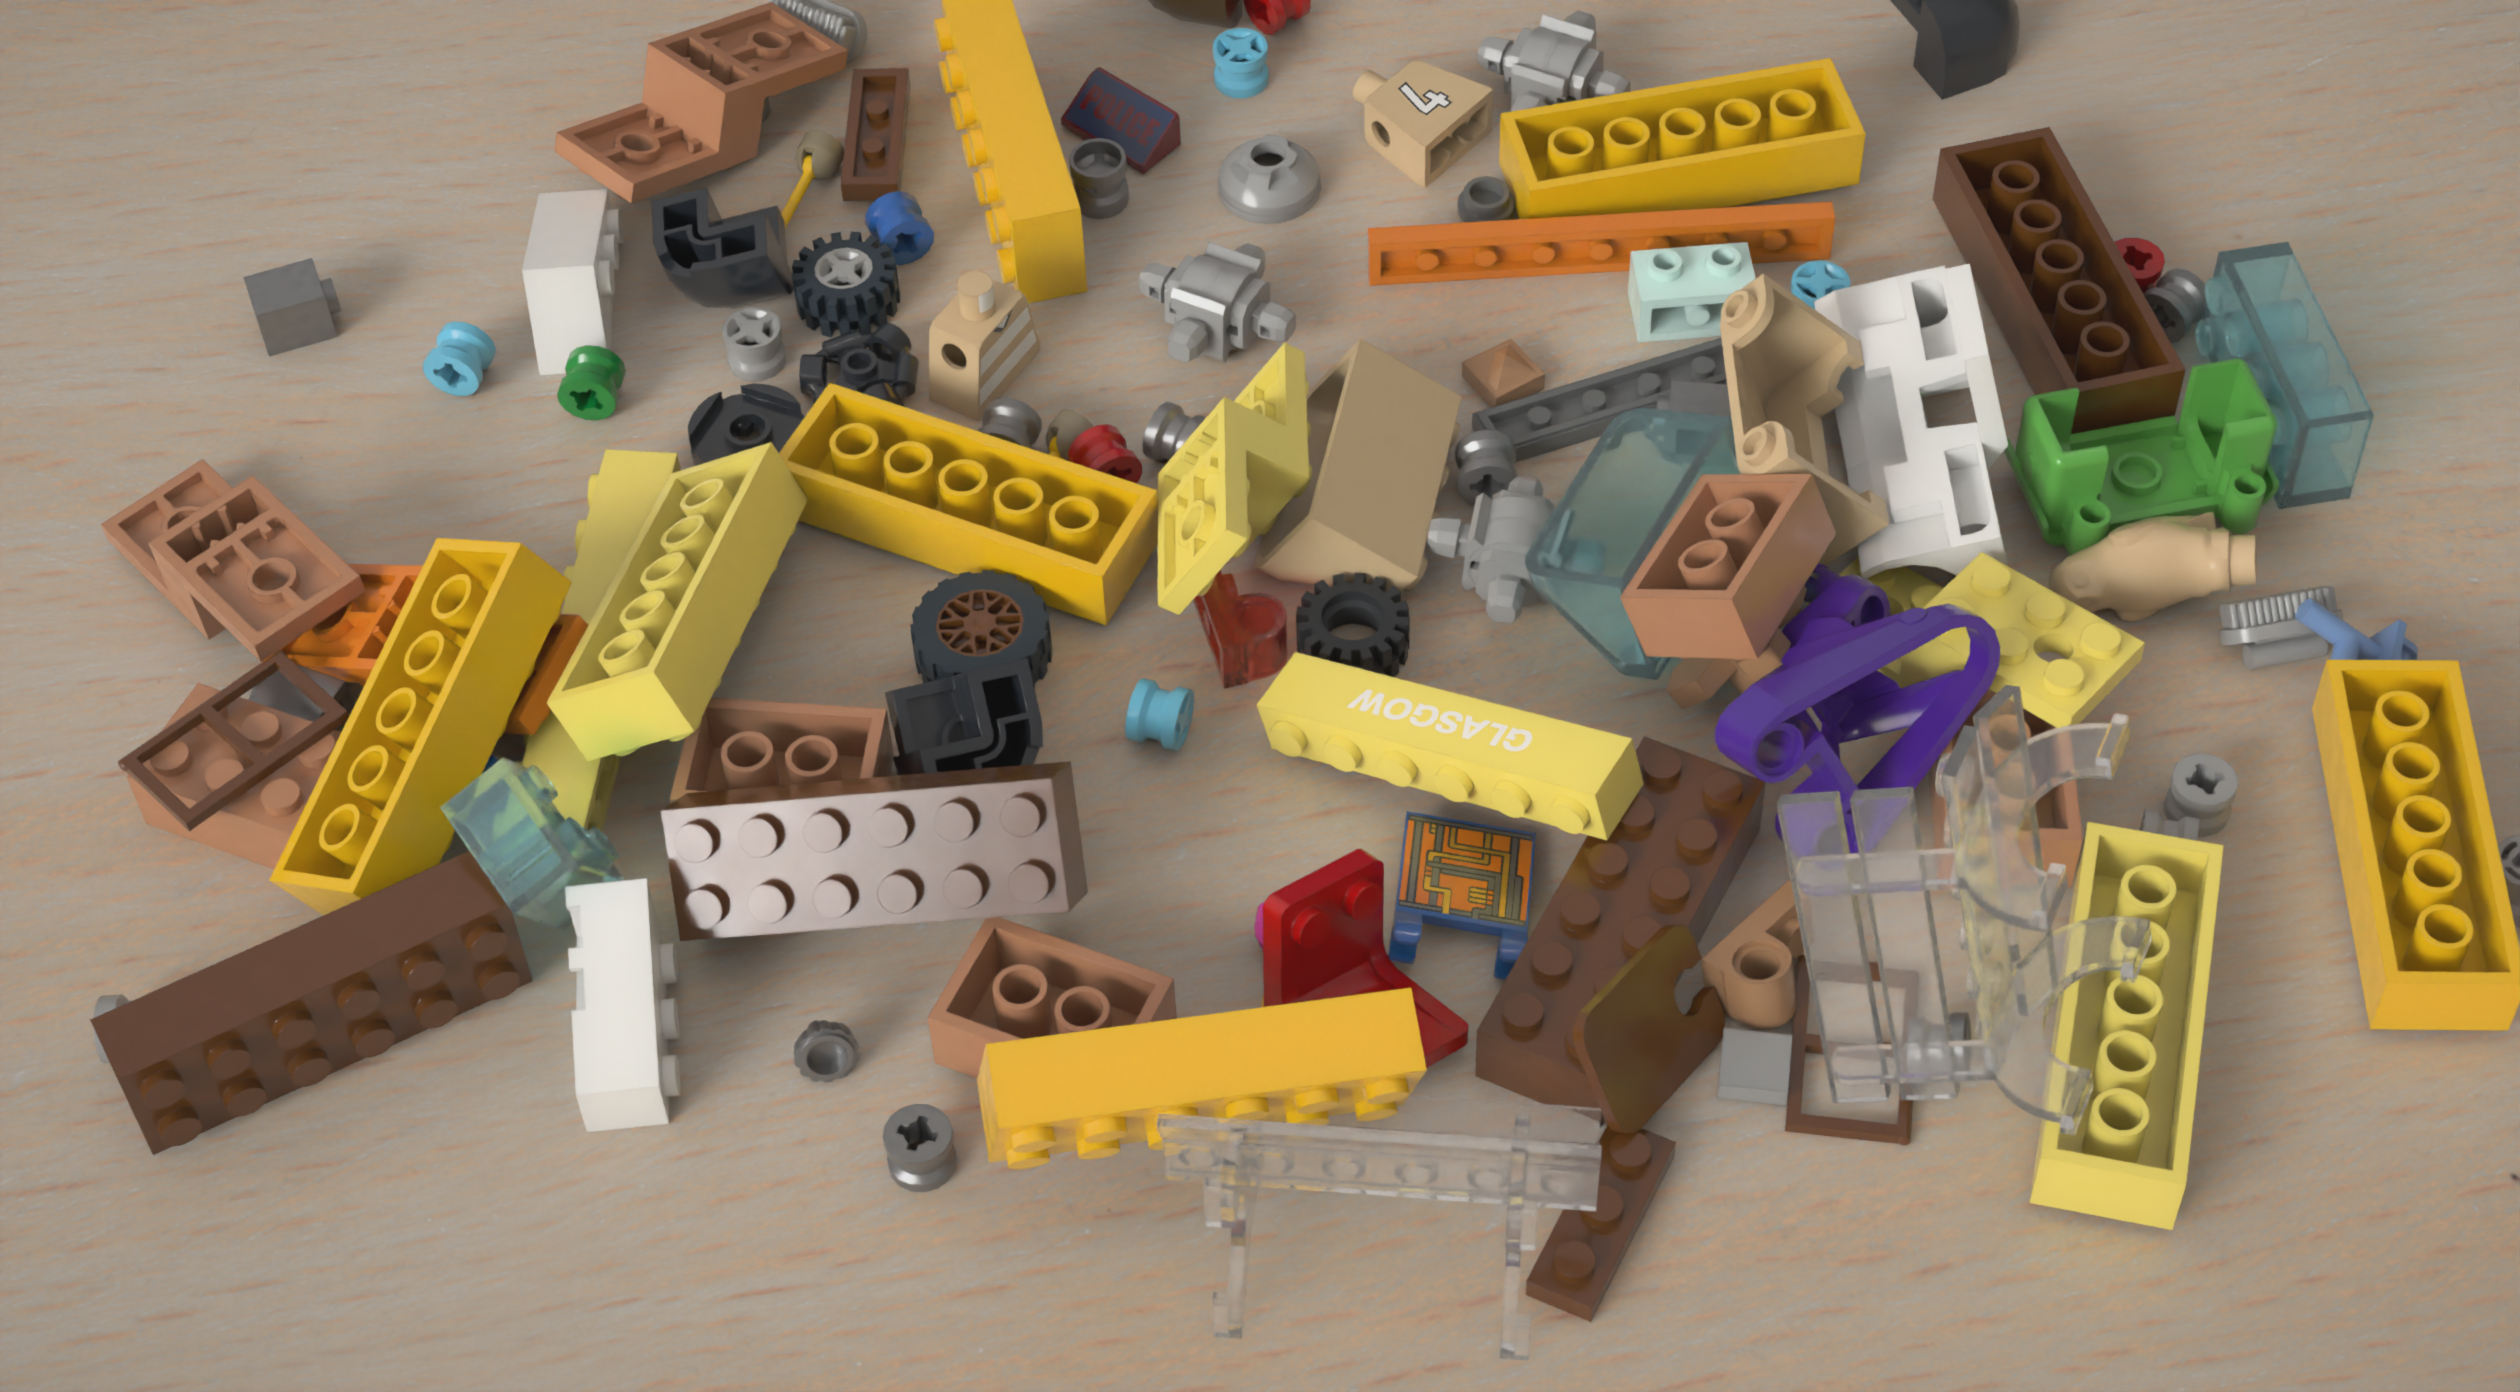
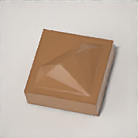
M1512 339L1506 340L1462 362V377L1491 408L1528 397L1544 389L1545 373Z

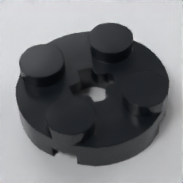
M765 384L740 385L742 394L731 395L725 399L722 397V392L708 397L694 411L688 424V435L694 466L772 442L779 453L805 417L801 412L800 403L789 392ZM753 431H759L760 434L758 438L749 441L737 438V436H749Z

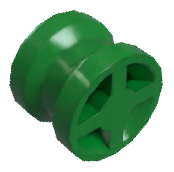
M591 345L577 347L569 354L565 366L566 376L562 378L557 393L558 401L573 416L585 420L605 419L613 414L618 401L617 390L621 387L626 373L625 365L618 355L608 349Z

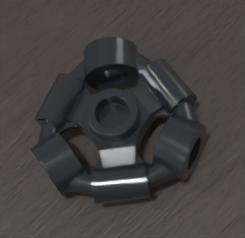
M888 322L882 323L873 333L859 334L855 329L821 343L822 350L816 354H802L800 359L799 378L801 393L810 394L814 397L813 404L827 387V363H836L841 366L836 385L903 407L904 399L907 396L913 395L916 390L919 361L910 353L912 347L910 339L902 329Z

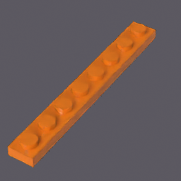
M1831 201L1368 228L1369 286L1629 271L1631 251L1741 242L1748 243L1752 264L1829 260L1835 226V213Z

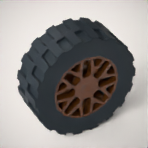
M982 570L981 573H971L970 571L960 573L956 578L950 580L946 578L939 582L938 587L934 590H928L921 597L922 603L920 606L915 607L912 614L913 624H910L917 672L922 674L923 683L1028 659L1034 688L1035 683L1039 679L1043 680L1048 672L1047 664L1052 660V641L1046 603L1041 595L1037 596L1033 586L1028 582L1023 583L1017 580L1014 575L1005 573V575L997 574L992 570Z

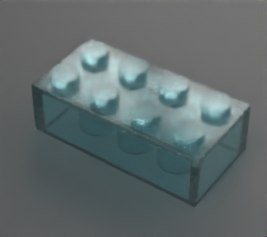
M2289 242L2218 252L2213 278H2209L2205 286L2207 303L2203 320L2198 321L2196 324V343L2201 355H2208L2211 363L2235 358L2246 361L2277 419L2278 425L2268 461L2279 481V488L2273 496L2278 508L2285 509L2349 499L2374 414Z

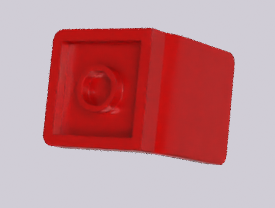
M1359 848L1270 894L1263 904L1264 1007L1411 988L1426 1068L1467 1045L1468 1023L1398 970L1391 960L1388 959L1383 942L1384 864L1382 861L1364 849Z

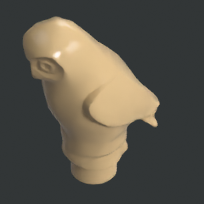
M2207 512L2198 516L2146 518L2122 525L2109 532L2098 543L2065 558L2051 569L2049 589L2089 612L2111 608L2115 610L2117 617L2121 620L2132 622L2142 620L2153 615L2159 609L2190 598L2207 597L2213 592H2231V586L2257 585L2256 535H2230V530L2223 527L2216 529L2214 512Z

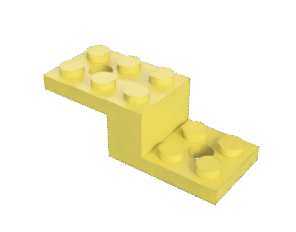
M1284 342L1234 401L1224 397L1158 473L1159 607L1180 615L1197 595L1203 596L1207 593L1216 574L1231 557H1239L1258 535H1265L1273 526L1277 514L1292 498L1300 497L1306 490L1312 476V466L1309 464L1308 438L1311 426L1307 421L1306 397L1309 390V382L1306 380L1304 351Z
M1983 552L1972 560L1944 588L1906 566L1886 569L1866 578V580L1879 586L1886 593L1890 603L1891 616L1912 608L1927 609L1932 606L1949 603L1963 607L1982 617L1995 630L2000 644L1999 667L1989 689L2067 734L2142 660L2145 642ZM1859 556L1839 575L1843 577L1854 574L1862 577ZM1966 627L1951 629L1877 671L1896 681L1900 688H1904L1952 671L1963 670L1970 654V638ZM2055 652L2066 659H2056L2048 662L2041 659L2037 654Z

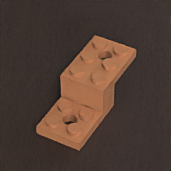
M772 2L650 42L647 48L642 102L556 132L555 153L629 203L644 201L648 197L678 186L687 185L691 181L721 170H727L734 165L756 158L758 155L765 98L777 96L781 92L806 83L816 82L823 77L845 70L848 50Z
M203 459L101 524L107 540L208 640L227 629L260 662L366 592L360 575L253 475L232 487Z

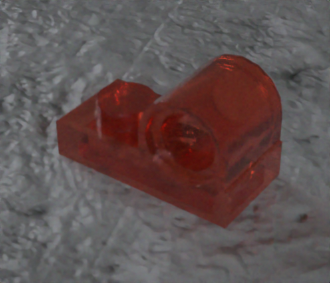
M1219 571L1207 593L1203 596L1197 595L1193 603L1223 687L1226 689L1247 684L1250 681L1267 678L1278 673L1285 666L1288 658L1286 608L1282 602L1272 595L1248 593L1238 596L1233 575L1231 573L1222 575L1221 571Z

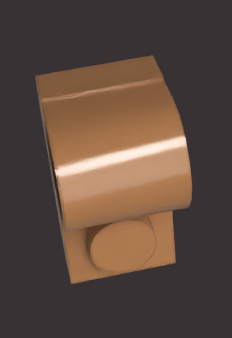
M1788 880L1701 959L1704 987L1715 988L1725 1016H1730L1753 1029L1769 1030L1780 1027L1790 1021L1796 1013L1797 994L1792 958L1803 954L1811 940L1815 937L1810 891Z

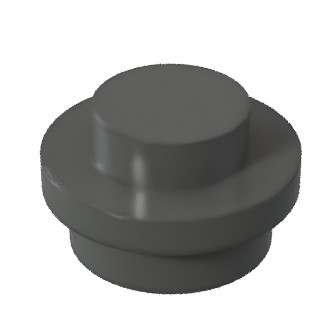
M1490 176L1478 177L1469 181L1459 195L1457 202L1458 214L1464 222L1510 220L1515 210V200L1508 186L1502 180Z

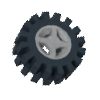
M851 231L849 240H842L841 232L831 233L832 242L825 243L822 237L813 240L814 251L804 246L799 252L800 260L794 259L793 274L791 276L798 314L801 320L806 319L808 328L815 331L821 326L822 335L832 337L835 330H840L841 335L854 329H859L861 334L871 333L870 324L874 323L879 328L882 323H887L886 315L895 316L898 311L897 303H900V289L895 257L891 255V249L886 244L879 246V239L872 235L865 242H862L861 232Z

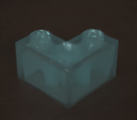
M503 757L441 806L440 809L513 914L565 930L573 923L570 911L566 908L565 886L624 881V878L613 864L619 858V855L609 839L596 827L588 830L571 817H568L566 820L563 818L552 802L558 796V792L548 777L537 766L531 765L527 768Z

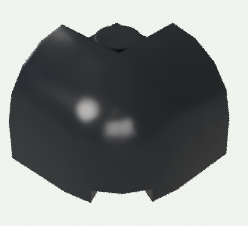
M1890 0L1918 32L1913 67L1941 100L1989 84L2006 74L2007 65L2017 52L2020 19L2015 0Z
M707 187L652 201L653 244L657 256L669 280L687 299L706 308L736 309L792 294L794 288L791 274L793 273L787 262L785 222L777 205L722 219Z
M1028 659L885 692L899 756L893 757L898 776L1031 765L1035 762L1039 748H1043L1042 719Z

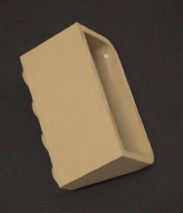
M1360 338L1307 394V421L1311 426L1308 438L1309 464L1312 466V476L1304 493L1298 498H1292L1277 514L1271 529L1261 536L1255 558V567L1278 580L1314 585L1323 579L1329 587L1333 586V575L1344 573L1345 582H1354L1355 573H1366V584L1371 585L1377 576L1386 580V591L1393 586L1400 592L1404 589L1408 591L1413 590L1422 579L1427 568L1428 560L1423 557V553L1428 539L1431 519L1439 518V514L1434 511L1437 496L1442 491L1449 477L1450 469L1445 466L1448 451L1455 443L1460 431V424L1456 422V417L1462 396Z

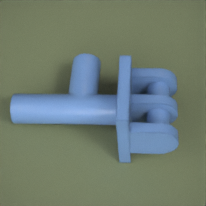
M2311 598L2305 600L2297 609L2295 614L2297 621L2334 645L2331 660H2417L2418 648L2413 642L2405 638L2407 624L2400 619L2368 638Z

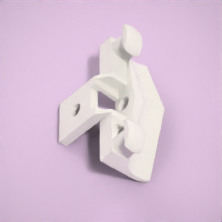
M1970 264L1947 269L1944 265L1838 289L1815 300L1814 306L1817 312L1861 342L1864 364L1856 370L1849 366L1846 367L1837 384V389L1843 393L1844 402L1834 409L1849 487L1858 494L1870 490L1886 501L1889 525L1857 545L1862 577L1866 579L1886 569L1909 565L1938 567L1958 575L1981 552L2008 566L1988 474L1990 467L2007 448L2008 441ZM1969 387L1977 422L1929 428L1923 397Z

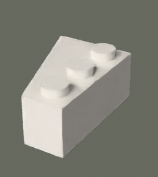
M608 189L539 193L522 273L540 375L566 374L565 366L569 354L577 347L591 345L611 351L613 295L615 293L614 269H619L618 244H623L624 230L620 209L611 210Z
M647 878L565 886L566 908L570 911L577 936V947L568 948L569 970L571 972L577 971L576 1010L571 1011L575 1091L586 1131L596 1132L669 1124V1096H679L681 1090L677 1055H668V1040L679 1039L680 1033L676 999H667V984L678 983V960L675 944H663Z

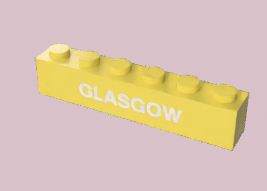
M1298 652L1292 655L1257 703L1271 748L1278 750L1286 756L1304 757L1332 765L1341 771H1355L1384 779L1399 787L1410 786L1442 795L1454 802L1465 801L1498 810L1509 817H1523L1549 824L1571 834L1582 833L1608 840L1644 784L1632 738Z

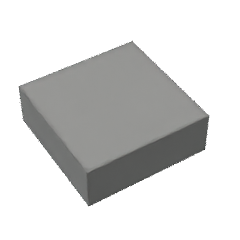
M1724 1028L1717 1098L1786 1106L1792 1035Z

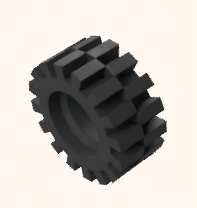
M1344 573L1333 575V586L1331 587L1322 579L1314 584V594L1306 591L1301 597V607L1297 606V652L1395 677L1399 674V664L1405 666L1408 659L1410 643L1408 604L1406 600L1401 601V592L1395 586L1386 591V580L1377 576L1371 585L1366 584V573H1355L1354 582H1345ZM1346 624H1361L1376 631L1373 635L1359 640H1346L1330 633L1333 629Z

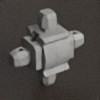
M1579 10L1567 16L1564 21L1542 15L1540 26L1534 30L1523 28L1514 43L1513 40L1487 37L1484 38L1478 50V63L1484 69L1499 75L1504 74V93L1511 95V111L1630 92L1631 82L1626 77L1610 70H1604L1603 72L1604 52L1596 49L1597 32L1595 18L1592 14Z
M1209 242L1205 254L1198 255L1197 257L1187 255L1177 268L1159 263L1147 264L1139 277V290L1145 296L1164 303L1165 322L1174 325L1168 335V354L1173 359L1186 363L1202 354L1226 363L1230 350H1235L1238 347L1247 350L1257 336L1276 342L1289 340L1296 328V315L1290 309L1270 301V283L1260 280L1265 271V252L1261 247L1248 243L1235 250H1231Z
M1524 475L1515 477L1510 482L1508 490H1502L1493 494L1492 500L1484 492L1477 496L1471 524L1461 523L1462 519L1439 517L1431 519L1426 547L1435 554L1455 558V555L1465 556L1461 584L1466 591L1476 587L1475 592L1483 600H1487L1486 611L1489 618L1496 622L1508 624L1514 622L1520 616L1522 607H1528L1537 603L1538 598L1545 604L1554 599L1558 573L1569 574L1568 578L1591 580L1599 578L1603 548L1595 543L1576 538L1575 542L1564 540L1568 511L1564 506L1554 510V504L1546 497H1543V487L1536 477Z

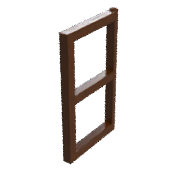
M280 650L120 759L118 765L121 770L131 775L188 831H191L348 720L349 715L345 708L292 662L284 651ZM276 671H279L325 714L273 751L264 755L218 711ZM202 722H205L251 766L189 809L143 763Z
M1802 954L1798 956L1796 974L1797 1009L1793 1015L1789 1087L1784 1131L1894 1143L1903 1146L1910 1144L1914 1080H1911L1908 1067L1907 1036L1910 1013L1918 1011L1920 970L1917 966ZM1811 974L1905 984L1902 1043L1806 1033ZM1805 1052L1900 1063L1897 1124L1800 1114Z

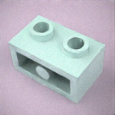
M1748 243L1631 251L1628 296L1638 343L1721 336V309L1724 302L1733 292L1742 289L1756 279Z

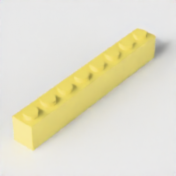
M605 449L599 474L592 473L589 478L587 497L590 509L587 519H580L577 523L575 534L577 558L575 565H568L564 572V576L572 584L564 599V607L560 614L579 615L589 625L669 475L681 471L677 453ZM551 710L549 716L539 726L535 735L524 734L526 750L523 761H515L512 767L510 791L513 799L509 813L502 812L499 816L496 831L497 847L499 851L506 852L513 878L590 883L621 756L613 754L587 761Z

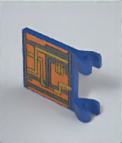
M1407 811L1388 959L1407 964L1415 962L1416 949L1421 938L1422 923L1499 936L1494 977L1506 980L1528 941L1527 932L1536 833Z

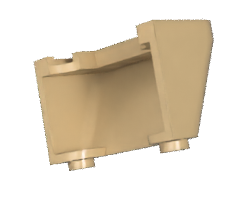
M1764 273L1742 289L1733 292L1726 299L1721 309L1720 332L1737 466L1741 474L1813 475L1836 531L1834 539L1819 563L1827 565L1889 525L1886 501L1870 490L1858 494L1844 483L1838 482L1829 475L1821 417L1844 402L1843 393L1837 389V384L1847 366L1856 370L1864 364L1861 342Z

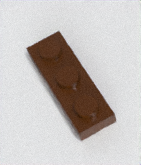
M908 68L853 69L841 176L843 201H875L887 193L901 190L911 85Z
M1607 1124L1526 1280L1527 1296L1589 1322L1592 1321L1674 1159L1675 1141L1642 1128L1636 1133H1616Z

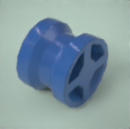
M896 191L877 198L869 206L865 214V224L870 234L879 239V246L886 244L891 249V255L895 257L896 265L909 264L922 258L930 250L934 242V232L927 219L922 216V210L916 198L908 192Z

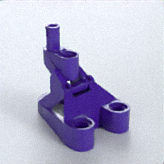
M1818 563L1812 572L1818 578L1815 579L1810 576L1804 585L1807 588L1804 601L1810 604L1782 629V633L1791 642L1789 650L1782 657V665L1753 683L1724 710L1715 727V742L1719 751L1728 759L1761 781L1768 783L1784 781L1807 764L1812 774L1781 803L1775 817V830L1779 839L1788 847L1820 869L1833 872L1842 870L1852 864L1877 842L1992 685L1999 667L2000 644L1995 630L1982 617L1963 607L1949 603L1932 606L1927 609L1912 608L1890 616L1889 600L1886 593L1879 586L1854 574L1842 577L1831 571L1826 565ZM1966 627L1970 638V654L1963 670L1952 671L1904 688H1900L1896 681L1877 671L1951 629ZM1811 707L1822 724L1821 732L1807 713V708ZM1909 728L1856 786L1840 761L1839 744Z

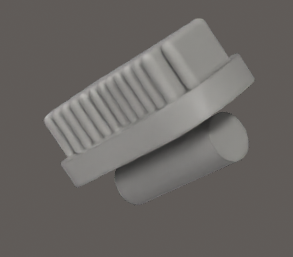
M769 0V2L774 3L848 50L846 63L855 60L863 51L867 40V26L859 12L831 0Z
M2319 586L2318 588L2301 589L2221 604L2219 606L2223 627L2219 629L2221 645L2251 643L2244 645L2242 650L2244 664L2249 670L2326 656L2328 652L2327 640L2297 621L2295 614L2299 606L2305 600L2311 598L2343 620L2342 610L2337 609L2334 587Z

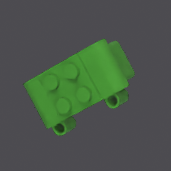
M2239 358L2192 367L2179 424L2175 416L2071 434L2079 389L2075 387L2032 395L2024 403L2016 449L2014 450L2010 439L2007 438L2008 446L2003 451L2044 540L2054 546H2065L2070 556L2098 543L2109 532L2122 525L2160 516H2198L2207 512H2214V517L2219 519L2225 529L2230 530L2232 533L2245 534L2251 532L2256 527L2261 506L2266 504L2279 488L2278 478L2268 461L2278 422L2246 361Z

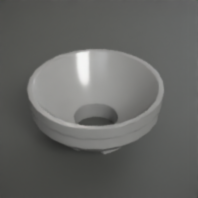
M1268 134L1265 137L1247 141L1226 156L1219 170L1218 190L1223 205L1239 218L1263 224L1282 223L1305 214L1314 206L1320 195L1321 179L1318 164L1306 149L1285 137ZM1261 155H1279L1284 158L1281 163L1273 166L1259 165L1253 159Z

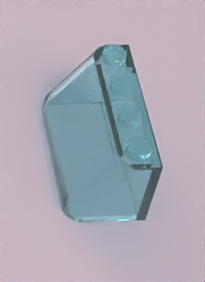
M1636 408L1618 415L1605 429L1525 556V566L1533 587L1618 672L1624 675L1658 680L1671 657H1646L1620 596L1701 474H1741L1737 466L1731 417L1653 408Z

